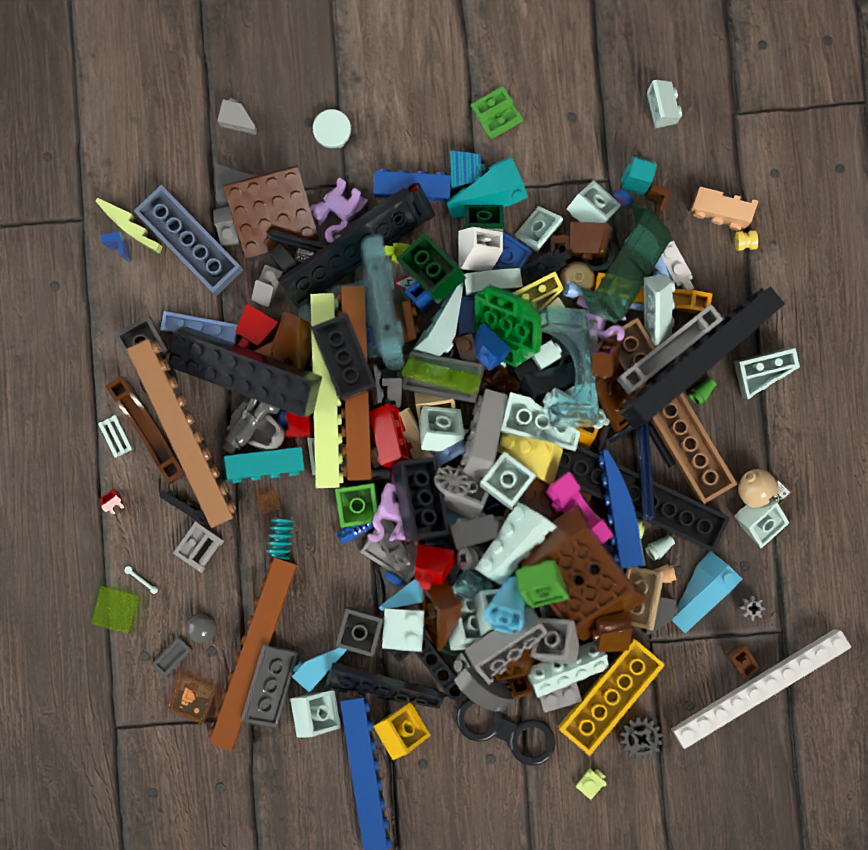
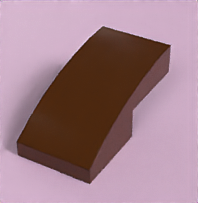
M497 365L492 370L483 372V375L494 384V387L501 393L508 395V397L510 392L515 394L521 392V383L502 366Z

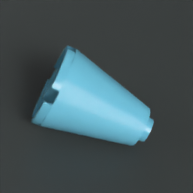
M509 577L505 580L485 610V621H489L492 624L491 627L500 632L513 633L516 629L518 631L521 630L524 624V598L519 593L517 577Z

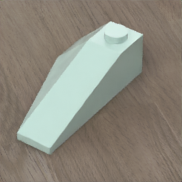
M464 281L447 295L441 304L442 308L431 319L433 323L427 330H424L413 348L415 352L440 356L444 352L448 353L454 345L452 340L456 334Z
M510 392L506 402L500 433L552 442L561 448L576 451L580 431L559 419L550 411H544V408L535 403L531 398Z

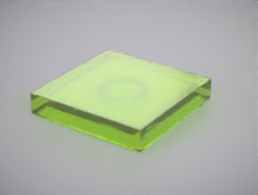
M101 586L91 624L129 634L140 596Z

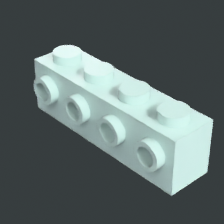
M592 641L579 647L577 664L544 661L527 668L526 672L538 698L598 672H602L609 668L606 653L598 652L596 642Z

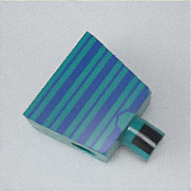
M450 151L451 191L468 188L475 182V178L478 176L482 177L493 164H481L480 154Z

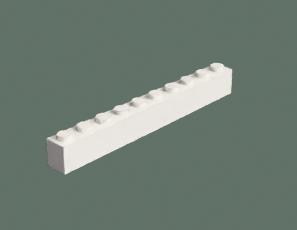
M834 629L672 727L671 730L679 744L685 749L852 647L842 631Z

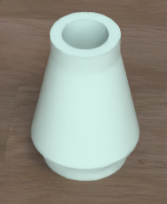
M668 534L661 539L649 543L648 547L645 548L646 553L653 561L660 560L670 547L675 544V541Z

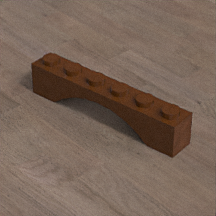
M120 376L106 385V389L143 440L167 483L173 484L186 474L177 455L127 378Z

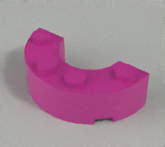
M567 472L548 487V491H546L554 502L551 505L558 514H564L578 504L589 519L588 525L603 544L613 534L605 522L587 505L579 492V485L570 472Z

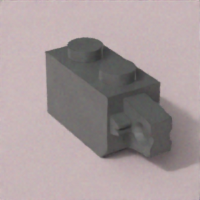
M485 513L474 515V519L468 520V517L456 520L457 524L450 526L456 548L460 549L495 539L498 531H500L505 523L504 516L493 517V514L485 516Z

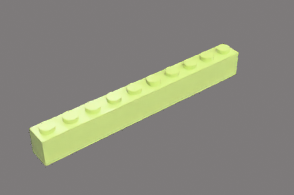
M334 293L311 294V327L335 318V310H338V298H334ZM312 333L313 373L322 376L314 410L316 488H338L343 483V472H339V464H343V452L339 453V445H342V433H338V426L342 425V415L338 414V406H341V402Z

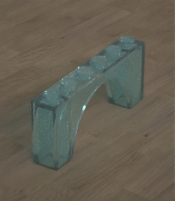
M545 307L538 311V314L542 317L541 332L548 333L563 343L573 359L576 371L575 386L569 398L565 402H557L547 407L549 426L589 428L600 423V413L598 411L595 375H592L591 340L586 310Z

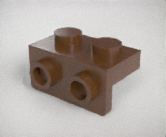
M410 300L403 301L402 305L394 307L399 339L402 344L418 341L419 335H421L419 323L416 324L415 316H418L416 305H413Z

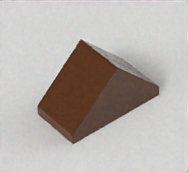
M523 662L507 666L505 672L514 699L533 694Z

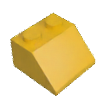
M411 703L399 708L373 726L393 760L408 754L431 736Z

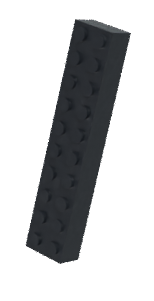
M771 286L765 290L761 288L750 295L743 304L737 306L730 315L723 318L716 327H713L703 338L696 341L689 350L683 352L662 373L656 375L649 384L637 391L635 396L623 403L624 408L620 411L622 416L634 430L648 423L784 306L783 300Z
M577 445L576 451L562 448L563 452L555 479L558 480L564 474L570 472L579 485L580 491L591 494L592 497L604 502L606 491L605 487L601 484L603 470L602 467H599L598 456L600 455ZM615 463L627 486L637 518L702 549L715 552L729 522V516L652 480L655 517L653 520H644L640 474Z

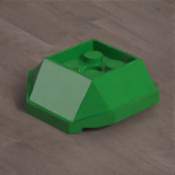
M491 284L475 295L476 333L481 324L484 323L511 348L506 359L503 361L504 363L517 367L541 351L542 317L538 314L537 303Z

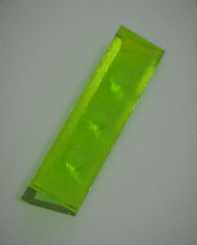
M411 358L401 375L407 378L475 396L481 381V376Z

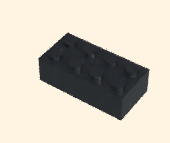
M348 313L310 327L340 402L377 388Z
M437 458L404 460L394 464L392 469L406 543L441 538L451 534L444 495L434 481L435 474L439 470Z

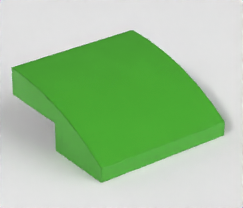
M503 86L470 104L490 140L523 122L521 115L513 105L511 97Z

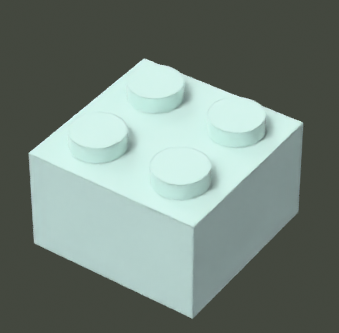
M504 452L481 481L480 487L511 510L536 475Z

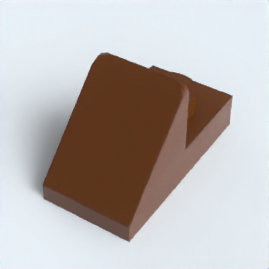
M744 644L738 645L726 655V658L736 667L745 680L760 669Z

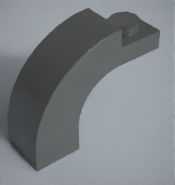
M461 652L450 664L457 676L454 679L455 683L477 705L491 711H503L514 700L506 684L492 682L488 684L473 667L466 652Z

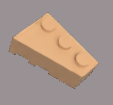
M699 187L689 212L693 213V216L697 218H708L714 224H726L730 226V229L740 231L744 230L752 222L758 201L752 200V203L741 201V196L735 195L734 198L723 195V192Z

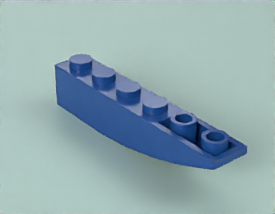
M604 450L598 456L599 467H602L603 470L601 484L605 487L606 491L604 504L608 506L609 514L606 516L607 524L611 526L613 534L609 538L610 544L614 546L612 557L620 568L644 565L634 506L617 465L609 451Z

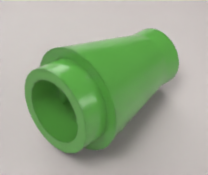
M708 377L690 390L689 398L697 405L705 403L716 386V382Z

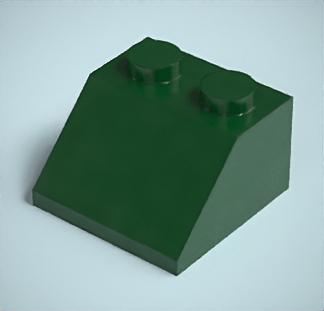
M465 205V229L477 227L504 232L503 205Z

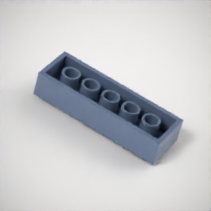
M162 185L134 210L215 296L223 291L243 271L242 267Z

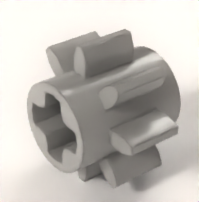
M751 596L750 600L743 598L744 605L739 607L744 610L742 616L750 615L749 618L754 621V616L761 618V610H765L760 605L762 600L755 601L754 596ZM752 605L756 606L755 610L750 611L748 609Z

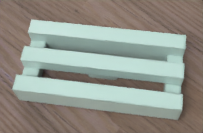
M117 415L98 423L115 458L133 450ZM111 422H115L127 447L126 449L123 448ZM105 425H108L120 452L117 451Z

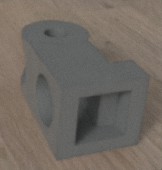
M401 371L382 372V386H387V391L384 393L385 405L389 403L399 408L401 406L402 391Z

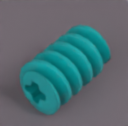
M280 518L271 519V522L275 523L276 526L270 527L275 533L269 534V537L274 540L267 543L272 549H268L266 552L271 554L270 557L290 559L289 556L285 555V553L291 552V549L286 546L292 545V542L287 538L294 536L289 530L295 529L290 523L296 521Z

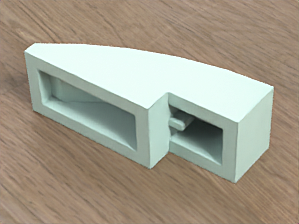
M520 268L464 274L466 277L464 280L466 295L477 294L490 284L503 290L523 288Z

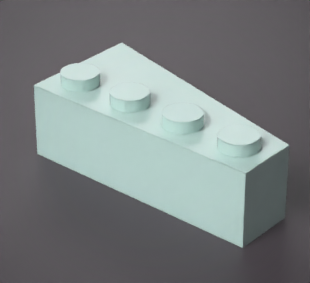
M517 502L498 532L497 537L492 541L475 569L501 585L516 570L518 563L531 554L530 550L537 543L540 545L545 539L544 536L549 531H553L557 526Z

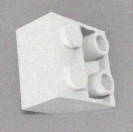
M477 227L459 230L460 269L476 272L492 270L503 252V232Z

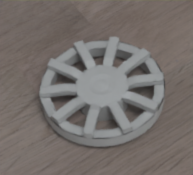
M450 466L439 468L434 477L438 489L448 496L462 497L470 489L471 482L468 475L460 471V468L456 469Z

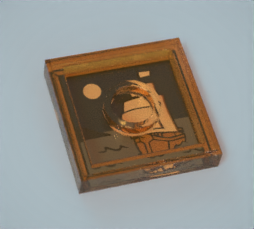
M182 673L167 710L204 724L218 687Z

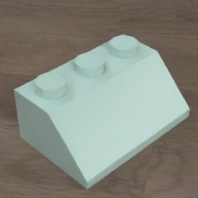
M667 274L644 277V329L655 346L660 345L672 335V327H674L672 310H674L675 304L672 292L675 291V284Z
M452 586L454 594L461 599L463 607L461 608V617L448 638L451 650H465L472 643L479 641L489 633L487 632L481 636L473 597L480 591H483L482 586Z

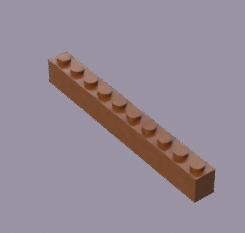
M365 286L341 287V292H338V304H342V311H338V316L348 313L367 361ZM368 392L346 400L345 407L341 408L342 419H346V426H342V438H346V446H343V457H347V465H343L344 477H348V481L371 480Z
M275 557L274 560H270L266 571H269L267 579L264 578L261 583L260 589L263 591L261 597L257 596L254 603L256 611L254 616L251 615L248 620L247 626L250 628L248 634L244 633L241 640L243 648L236 655L234 663L237 665L235 671L231 670L228 678L230 685L223 692L221 700L224 702L222 708L219 707L217 709L215 719L218 720L216 725L210 729L208 737L211 740L209 744L232 751L235 747L243 724L241 717L263 644H271L298 564Z

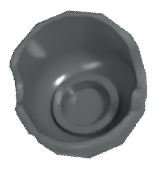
M198 613L189 618L186 631L192 641L202 644L209 642L215 636L216 624L210 616Z

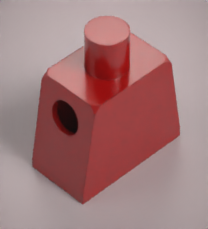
M247 304L235 331L242 337L238 346L249 349L254 344L261 348L278 329L279 323Z
M418 544L415 561V580L420 581L419 586L425 590L430 589L432 584L442 585L454 565V550Z

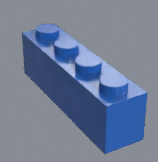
M384 168L375 171L374 198H389L401 189H407L412 183H419L429 201L447 202L450 199L451 175H447L445 172H437L435 175L428 174L427 171L410 173L408 170H398V172H391L390 169Z

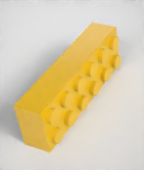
M631 638L629 650L620 651L609 664V668L602 672L581 698L582 702L577 703L558 725L559 730L590 756L665 664L637 640Z

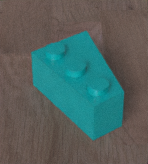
M632 155L630 163H628L620 181L623 184L622 189L644 196L652 183L657 164L652 160Z

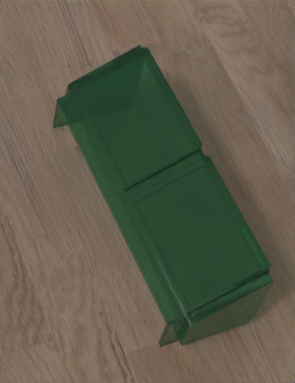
M632 205L637 225L595 292L581 287L589 313L615 323L618 320H623L644 285V277L650 275L672 239L670 230L654 211Z

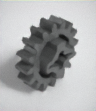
M636 716L635 722L629 719L630 725L623 724L626 730L625 732H620V735L624 736V738L620 739V743L625 744L622 749L624 751L629 749L628 755L631 757L635 754V759L637 760L640 756L646 760V755L648 754L654 757L653 751L659 752V749L656 747L657 744L662 745V742L658 740V738L662 737V734L657 732L660 729L659 726L653 727L654 721L651 719L647 722L646 717H643L642 721H640L639 717ZM644 725L640 729H634L636 726ZM651 730L653 732V742L650 740ZM634 733L640 736L643 735L647 743L642 740L639 741ZM629 734L632 736L631 745L628 741ZM648 747L646 750L639 751L640 748Z

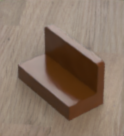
M655 183L649 189L645 199L659 204L654 218L658 219L665 208L671 190Z

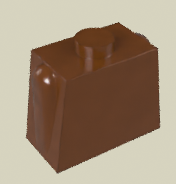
M570 222V248L576 257H581L584 260H593V257L605 258L613 228L607 223Z
M628 612L596 619L592 636L596 642L598 652L629 650L633 627Z

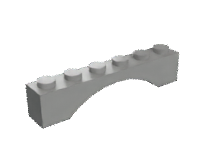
M709 305L616 380L630 394L720 323L723 318L712 305Z

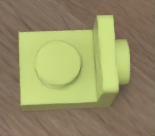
M590 768L576 784V787L591 800L602 786L605 787L607 785L604 780L606 776L598 769L593 771Z

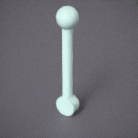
M125 567V573L131 574L150 589L151 593L156 594L158 592L156 586H151L137 575L132 567Z

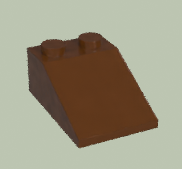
M446 579L442 585L432 584L430 589H423L422 595L423 626L438 651L443 649L461 617V608L463 607L461 599L456 597L452 585L448 584Z

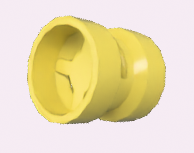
M752 230L748 233L736 232V250L742 251L745 248L750 250L757 249V231Z

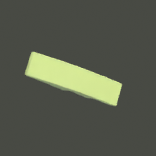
M99 198L96 199L98 205L121 229L142 245L160 254L163 247L159 243L147 238L149 232L145 228L133 223L135 217L131 213Z

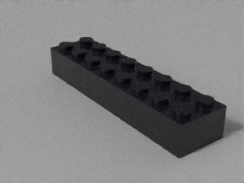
M183 327L174 331L168 362L170 368L303 418L314 412L322 376L189 327Z

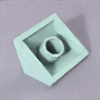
M538 206L516 232L515 236L538 253L560 227L563 218Z

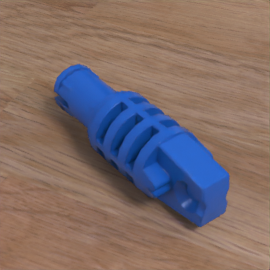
M369 523L344 527L336 535L340 542L345 544L357 539L359 535H363V532H368V529L371 530L373 525Z

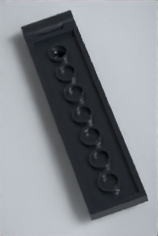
M412 183L407 189H401L339 231L340 237L278 278L277 280L297 309L311 300V294L322 293L382 252V247L385 245L391 246L424 222L431 220L435 216V212L419 183Z

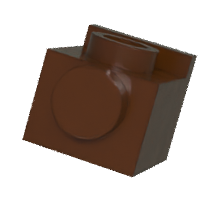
M570 235L551 236V251L559 249L561 252L563 246L566 247V250L570 248Z

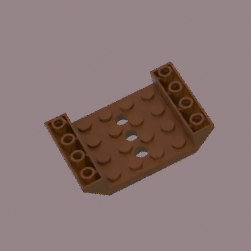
M577 504L551 522L557 527L553 531H549L544 536L545 539L541 544L537 543L530 550L531 554L526 559L523 558L520 564L523 568L539 565L545 561H555L561 571L564 584L569 590L567 592L569 599L549 605L560 620L574 621L577 637L585 641L592 636V630L595 629L597 618L630 612L647 601L648 598L637 583L634 585L631 583L588 525L589 519ZM598 564L601 570L594 573L590 570V565ZM580 574L584 577L585 581L577 583L573 577Z

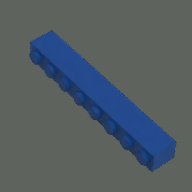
M365 696L341 699L340 703L363 849L389 850L392 848L391 837H387L386 834L389 824L388 818L383 815V809H386L385 799L380 797V790L383 789L382 780L377 778L376 771L380 770L378 758L374 759L373 753L376 750L375 739H371L370 731H373L372 719L368 720L367 712H370L369 700H365Z

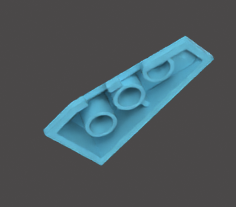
M709 552L696 565L694 573L686 586L687 588L678 603L677 616H674L672 621L686 633L730 593L742 578L718 556Z

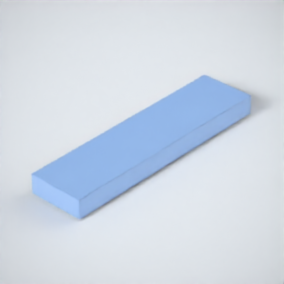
M167 311L163 312L160 327L162 331L174 333L175 330L189 327L236 344L238 335L235 332L237 324Z

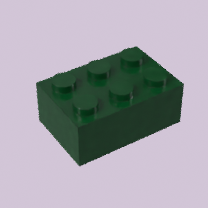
M426 233L396 258L402 268L437 304L466 279L460 267Z

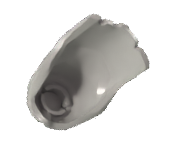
M243 402L239 409H236L231 416L232 420L229 422L230 426L227 427L228 431L239 419L247 402ZM266 414L247 444L263 451H272L281 446L284 441L285 432L279 422L271 415Z

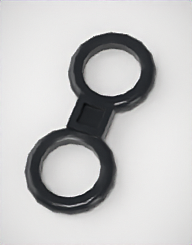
M468 698L458 708L456 715L457 727L462 735L469 740L482 742L488 741L495 736L510 743V749L514 757L522 764L530 766L541 765L549 760L554 753L556 744L554 733L550 726L543 721L529 719L516 724L502 718L501 711H493L495 718L493 726L487 732L477 734L470 731L464 723L466 710L476 703ZM531 727L542 730L547 736L548 741L544 753L533 758L522 754L517 745L518 736L521 732Z

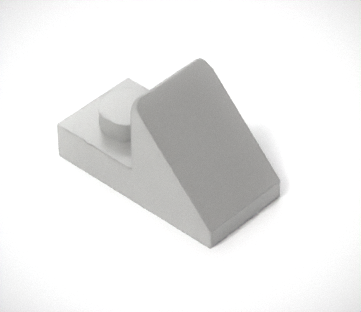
M230 207L213 210L214 225L217 228L220 245L226 247L239 244L240 240Z
M265 265L259 280L255 281L251 301L270 307L279 285L277 279L283 275V272Z

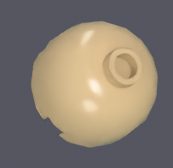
M573 261L566 264L558 276L563 288L568 281L577 283L582 289L593 291L596 283L595 273L582 261ZM579 295L577 297L574 296L571 299H578Z
M754 469L747 472L738 483L740 498L751 508L767 505L770 503L769 499L772 496L776 497L779 490L775 478L768 471L762 469Z

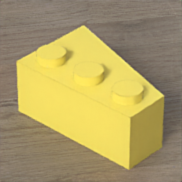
M553 272L513 292V294L537 303L539 314L564 288L556 272Z
M502 433L497 451L501 454L506 452L537 477L551 485L554 483L563 449L552 442Z

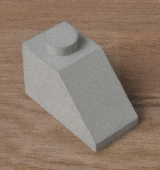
M223 99L218 117L219 125L257 135L258 131L242 104L235 99Z

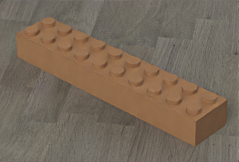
M638 318L622 326L624 338L620 341L619 363L624 372L656 348ZM615 332L610 337L603 338L602 340L618 341V333ZM647 381L634 390L635 394L646 385ZM683 393L650 420L698 502L705 504L737 485Z
M147 339L126 349L211 528L232 519L237 509L236 505L227 496L229 491L225 482H221L219 479L220 472L217 465H212L210 460L212 455L209 448H204L203 435L199 429H195L193 423L196 421L191 412L188 413L185 405H187L185 397L183 394L179 395L177 391L179 385L175 377H171L168 370L171 368L168 361L162 359L160 352H162L160 344L153 339Z

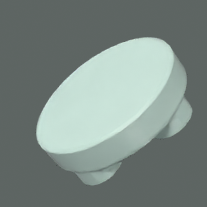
M334 109L323 111L314 121V136L324 147L340 148L344 146L350 137V121L341 111Z

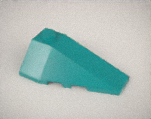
M510 156L490 166L487 173L482 177L478 176L475 178V182L468 188H463L446 203L453 219L465 216V205H503V207L522 201L528 198L521 176Z

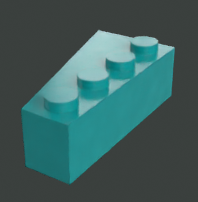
M302 447L224 456L221 458L223 482L240 483L242 479L250 478V481L262 480L261 477L269 476V479L280 478V474L288 473V476L300 475L299 472L304 470Z

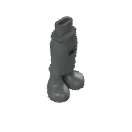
M249 397V401L245 409L242 410L239 419L229 430L225 438L226 443L222 449L234 455L238 449L241 450V447L246 445L251 439L256 428L261 424L262 418L267 413L277 414L280 409Z

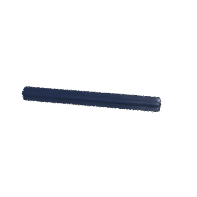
M646 423L637 428L642 510L644 520H653L655 512L649 424Z

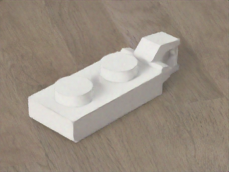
M674 241L660 247V253L674 284L677 287L681 285L683 290H693L694 287L690 281L693 279L692 273Z

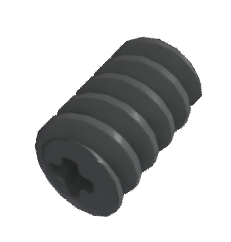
M491 543L460 548L456 557L459 568L461 570L475 569Z

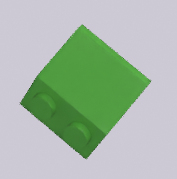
M375 482L335 489L341 528L373 523V518L378 509Z
M545 561L539 565L526 566L516 570L519 593L530 607L535 608L569 599L561 571L555 561Z

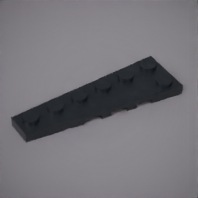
M332 663L323 689L345 693H347V690L358 691V695L366 696V693L376 694L377 698L380 699L394 697L397 702L438 709L445 697V692L435 688H427L416 683L402 681L398 678H390L379 673L367 672L360 668L348 667L342 663Z

